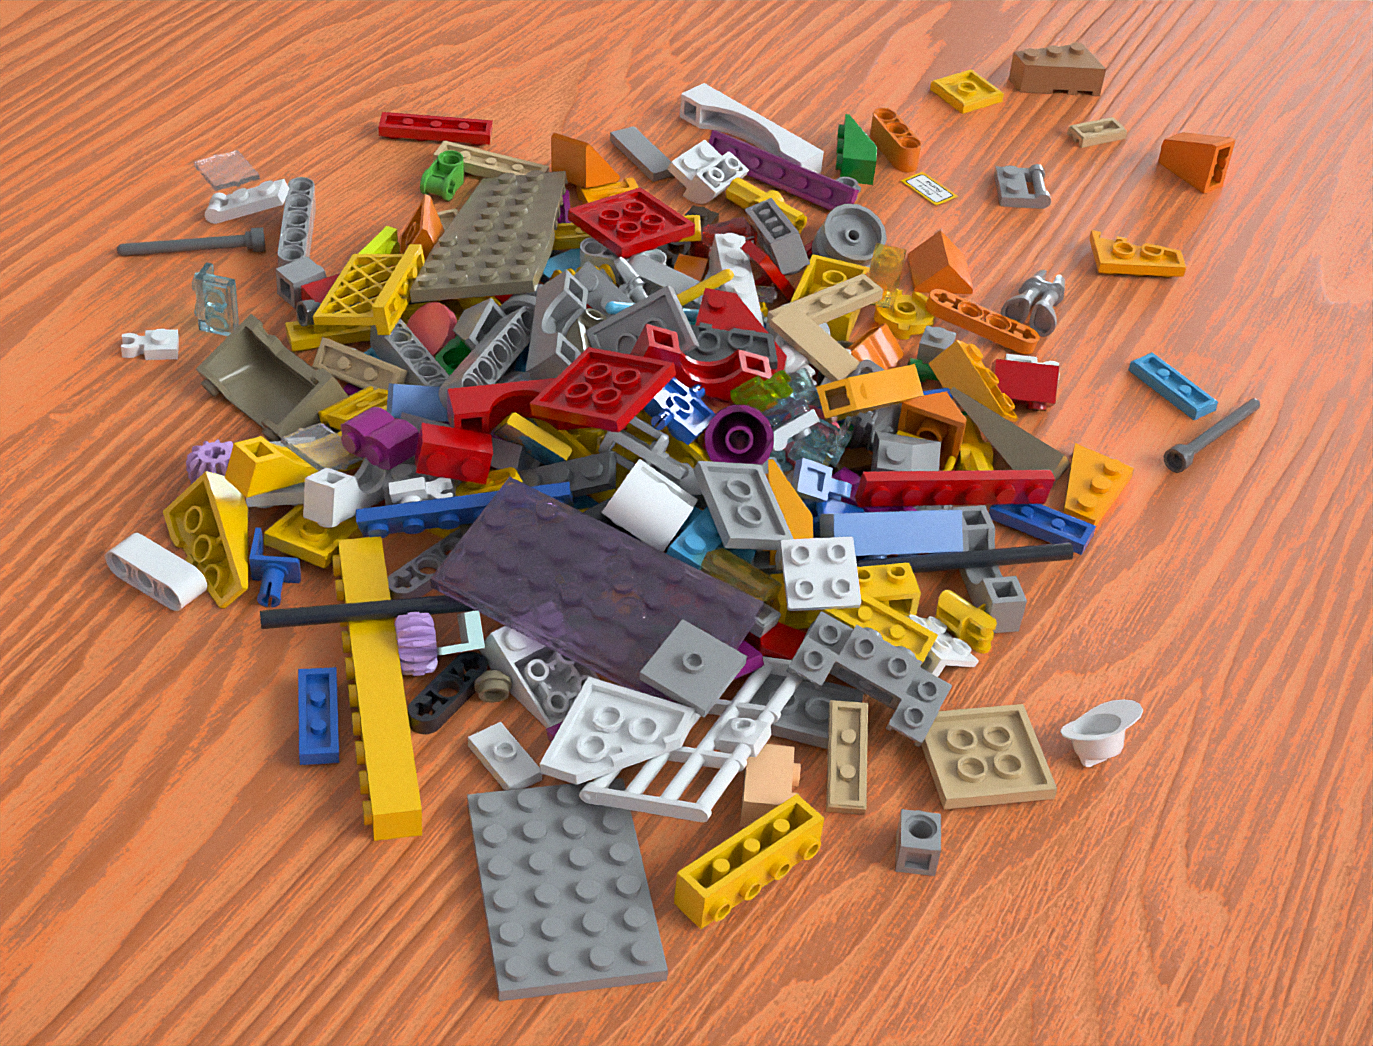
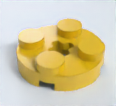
M903 290L887 291L883 293L882 299L877 301L874 320L879 325L886 323L890 331L893 332L894 337L906 340L911 335L924 333L926 326L933 327L935 316L931 315L925 308L928 297L914 291L912 296L902 295Z

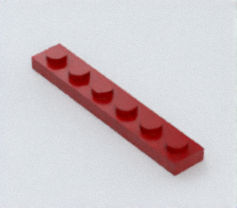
M1051 470L863 472L855 494V500L858 507L1045 504L1055 477Z

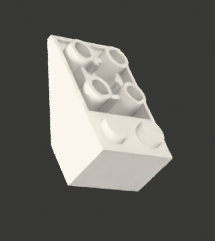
M551 602L492 632L484 641L485 648L479 649L486 658L491 670L501 671L512 679V689L509 692L546 728L564 721L588 677L600 680Z

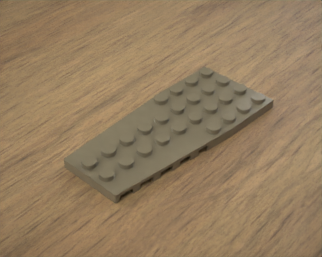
M534 170L526 175L515 176L514 173H505L499 177L482 179L429 253L409 291L412 302L535 292L552 252L555 240L554 230H557V218H560L561 214L559 206L563 205L562 195H565V184H568L566 171L543 173L541 170Z

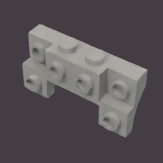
M822 611L786 670L790 674L794 672L815 684L814 688L818 690L830 673L892 708L895 712L886 729L889 731L894 729L915 741L914 745L920 747L952 687L951 684L921 668L922 661L918 660L909 649L903 646L895 647L883 640L882 635L872 628H862L856 624L855 628L852 629Z

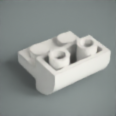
M703 140L673 160L667 168L687 188L683 196L697 204L711 201L730 186L733 179L737 177L742 179L749 171L731 152H727L722 156L706 140Z
M639 459L602 513L610 518L613 523L623 527L640 539L643 544L662 554L698 500Z

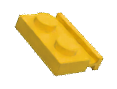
M369 386L319 411L321 424L329 423L330 427L341 430L342 423L371 407L386 406L388 390L380 388L374 390L372 386Z

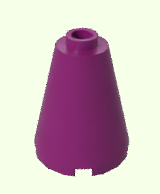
M742 404L731 405L718 411L709 421L705 431V447L713 462L757 464L762 466L769 459L774 447V433L767 417L756 408Z

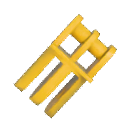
M942 591L939 596L935 618L947 626V631L967 643L976 652L985 654L991 650V641L994 637L993 630H995L997 622L992 616L984 612L986 604L983 603L977 608L953 591Z

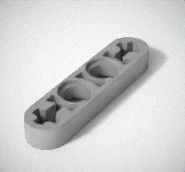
M460 528L388 577L391 600L422 597L472 562ZM458 550L462 555L451 557L446 555L445 552ZM425 567H432L437 572L424 574L419 570Z

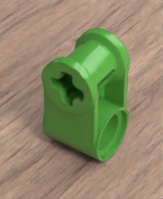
M453 150L440 153L432 165L424 171L420 181V192L426 195L429 193L439 195L444 200L450 201L464 183L463 155Z

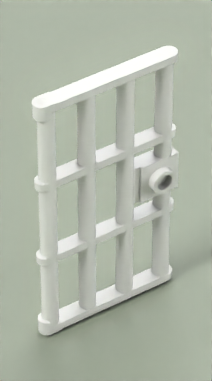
M763 657L764 666L752 671V674L732 701L718 699L708 712V714L720 715V717L697 748L682 746L679 749L649 759L625 791L608 789L622 769L597 777L592 782H588L579 794L581 800L588 804L707 822L712 814L711 809L737 772L742 771L747 765V758L756 757L771 737V724L779 720L781 710L805 678L794 672L791 674L786 672L792 660ZM770 674L787 676L766 706L749 703ZM696 713V719H695V721H694V723H693L691 729L693 728V726L696 724V722H697V721L699 720V718L701 717V716H700L699 714H697V713ZM667 761L685 763L660 797L643 794ZM702 766L720 769L696 803L678 800Z

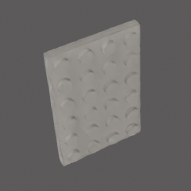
M623 778L614 779L608 789L625 791ZM588 782L578 785L572 783L467 794L469 820L499 1001L667 981L668 968L631 810L585 803L581 800L579 794Z

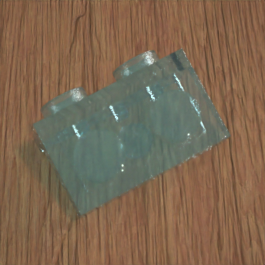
M206 262L202 269L195 273L192 280V289L196 294L194 313L198 317L199 330L229 336L239 326L235 279L214 275L213 264Z
M802 368L769 384L756 409L767 417L771 426L781 423L779 416L789 412L791 417H795L810 410L807 403L819 398L808 370Z
M848 415L841 428L819 418V422L809 427L812 433L795 441L787 457L794 461L805 458L825 466L831 464L836 467L854 433L848 429L853 420Z

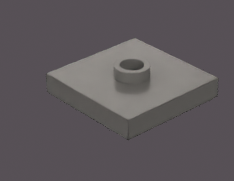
M682 619L640 671L639 679L680 704L694 708L697 714L705 717L746 664L747 656Z

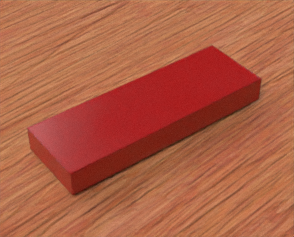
M747 240L740 249L775 292L790 303L796 290L769 256L754 243Z

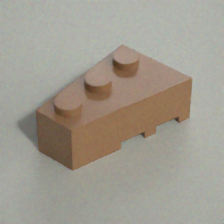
M1072 43L1065 46L1052 45L1048 46V48H1028L1024 51L1014 52L1008 79L1019 92L1052 94L1053 89L1068 90V95H1076L1077 91H1092V96H1100L1106 68L1082 43Z

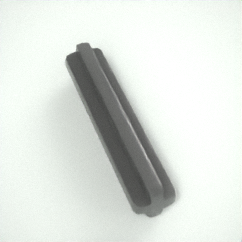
M868 410L866 414L862 412L857 414L849 449L865 446L869 451L876 421L873 420L874 413Z

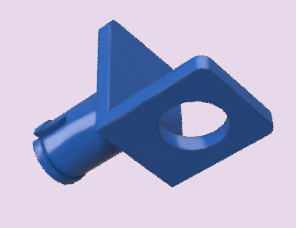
M256 527L249 561L252 580L261 581L257 601L260 605L268 607L269 597H272L271 607H277L281 602L283 582H301L300 561L298 558L263 556L262 529Z

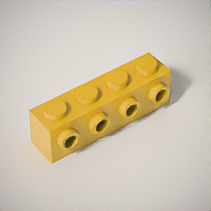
M910 563L857 567L861 592L904 616H909L910 614L916 616L921 592ZM783 573L770 575L767 602L770 607L781 613L778 622L795 629L809 628L820 613L814 610L789 611L787 609Z
M795 794L677 872L674 904L700 929H703L714 920L718 922L724 919L731 909L743 900L749 901L753 899L762 887L774 879H782L793 866L803 859L806 861L810 860L817 854L821 847L820 840L824 817L798 794Z

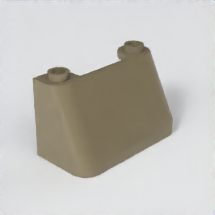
M250 314L196 368L197 372L204 379L201 385L212 396L216 397L218 394L223 396L263 428L262 434L270 442L295 441L314 431L316 426L322 425L318 414L319 411L349 396L332 374L324 368L316 371L284 347L275 335H268L262 327L263 323Z

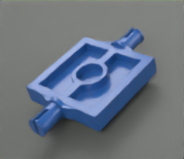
M673 377L643 408L648 415L653 417L651 420L652 427L659 423L655 429L662 430L667 426L670 434L675 439L683 441L687 445L692 443L706 431L709 421L715 415L701 400L705 395L704 387L698 391L702 385L696 384L689 389Z

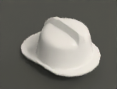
M1133 700L1109 701L1094 707L1077 720L1063 726L1061 734L1063 737L1071 740L1082 765L1091 767L1121 753L1124 746L1125 731L1141 718L1143 709L1139 703Z

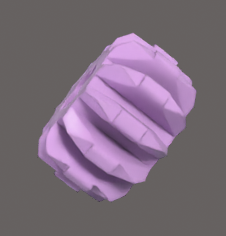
M219 439L212 443L204 441L203 446L196 445L192 447V453L187 455L186 469L191 484L205 471L225 476L233 448L232 441L220 443Z
M419 612L398 615L395 621V632L402 674L420 676L425 675V673L434 672L437 667V642L433 618L429 613Z

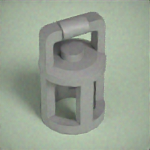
M634 417L629 423L658 439V441L654 440L649 445L623 428L619 433L608 431L598 450L599 453L610 451L617 457L616 463L630 471L635 466V463L612 450L616 443L642 457V461L653 469H662L677 479H683L689 473V468L686 465L671 458L665 452L669 445V436L637 417Z

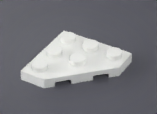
M588 677L540 762L541 773L578 785L682 747L696 719L695 709Z

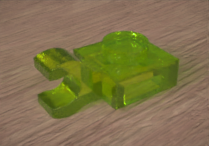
M784 370L776 372L765 381L758 375L731 390V399L736 405H748L763 413L778 404L777 398L783 399L793 393V389L788 385L791 377Z

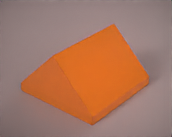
M555 132L551 136V172L566 171L569 183L584 188L615 183L620 180L621 177L589 143Z
M424 195L399 237L400 250L398 254L405 253L409 244H421L424 260L426 261L438 239L443 235L444 228L430 196Z
M941 230L907 253V262L914 292L930 293L932 290L941 289L952 294L973 293L965 255Z
M947 391L902 402L897 432L900 430L927 440L941 442L939 469L943 470L949 456H954L956 462L952 471H956L967 420Z

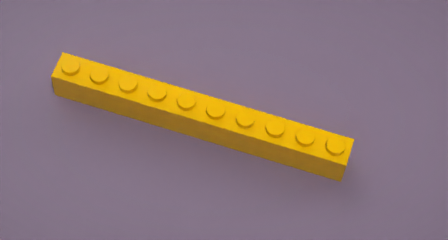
M381 536L338 540L339 555H332L334 577L341 576V579L335 580L337 601H344L345 604L391 600ZM394 618L340 623V627L347 626V631H341L343 653H350L351 657H345L346 680L354 679V684L348 685L350 708L357 707L358 712L351 713L353 736L361 735V741H355L357 765L364 764L365 770L358 771L360 794H368L369 801H362L364 825H372L374 841L422 836V807Z

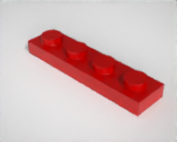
M382 112L378 130L379 136L391 139L410 138L418 141L436 140L453 143H471L473 145H490L493 120Z

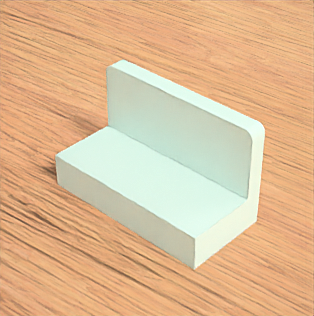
M479 610L457 614L461 643L437 647V655L485 648Z

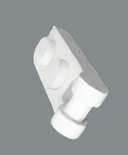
M281 179L274 182L271 180L265 181L259 186L250 189L240 188L229 195L214 193L205 211V219L210 223L217 224L283 205L289 187L285 180Z

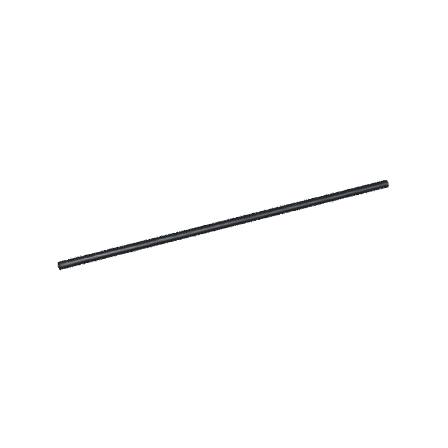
M1071 543L856 560L857 567L910 563L913 573L1072 560L1073 546ZM776 567L716 573L740 588L769 586L770 575L782 574L783 570H776ZM671 576L260 611L261 629L389 619L397 618L398 615H408L407 613L410 612L435 615L540 606L550 602L552 604L597 601L602 593L638 590L639 597L663 595Z

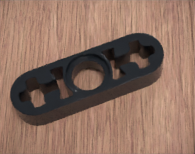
M465 652L458 655L409 703L408 719L410 728L419 734H431L439 730L476 692L474 681L487 671L486 658L477 652ZM444 688H452L458 693L451 697H445L438 692Z

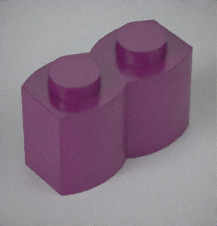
M371 407L341 424V442L344 448L349 453L358 457H366L372 465L383 470H390L415 456L419 431L411 423L403 419H395L382 408Z

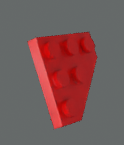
M705 288L696 326H699L701 322L712 324L714 329L726 331L738 328L768 333L737 293ZM774 340L778 363L777 369H771L772 381L768 388L781 390L787 365V355Z

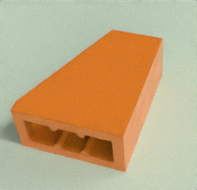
M1182 132L1163 140L1158 163L1204 194L1223 187L1236 140L1232 137Z

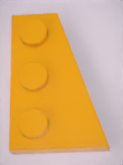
M1091 230L1089 241L1098 273L1109 275L1133 274L1135 276L1155 275L1166 278L1173 276L1184 277L1187 267L1180 250L1150 243L1137 246L1128 243V238L1117 236L1116 240L1100 237L1101 232Z
M1075 443L1063 513L1096 526L1132 478L1134 468L1117 459H1112Z

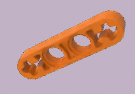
M932 290L925 303V308L931 315L1021 354H1032L1040 340L1038 332L1031 327L945 290Z

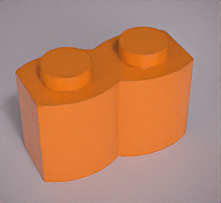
M886 323L868 330L846 348L851 350V355L860 363L865 359H869L885 370L899 367L898 361L905 355Z

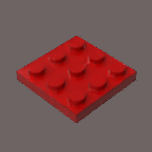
M641 187L568 209V220L618 257L629 258L634 254L654 250L659 246L671 242H679L684 238L695 235V224Z
M588 347L529 403L532 415L619 433L676 375L674 362Z

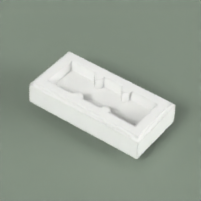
M501 722L468 737V747L504 790L524 789L542 780L540 767Z

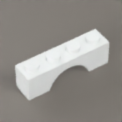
M415 456L401 464L415 465ZM365 457L354 476L326 467L306 477L303 517L317 522L322 527L331 528L356 516V509L369 508L385 499L383 485L386 470L372 465Z

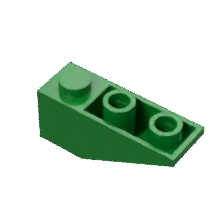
M845 114L844 124H839L835 170H840V177H851L859 184L873 185L877 146L850 114Z

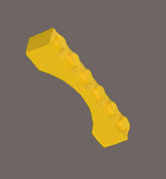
M387 405L379 407L387 411ZM341 431L323 441L295 448L275 445L260 436L233 444L224 478L248 498L303 483L306 477L326 467L339 472L358 468L361 466L364 458L349 453L344 448L341 442Z

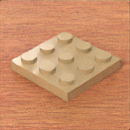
M1023 704L938 711L939 713L921 746L943 809L1055 799L1057 792L1056 784Z

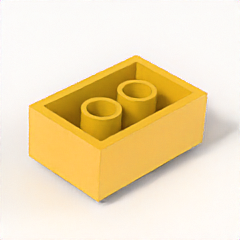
M812 254L809 261L810 264L807 265L790 303L861 274H865L869 278L871 268ZM861 308L826 322L830 329V335L835 341H848Z

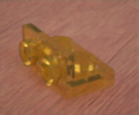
M724 548L707 552L701 563L702 566L710 570L709 574L715 580L724 584H729L730 582L741 589L740 594L746 599L756 603L761 601L772 607L783 586L779 581Z

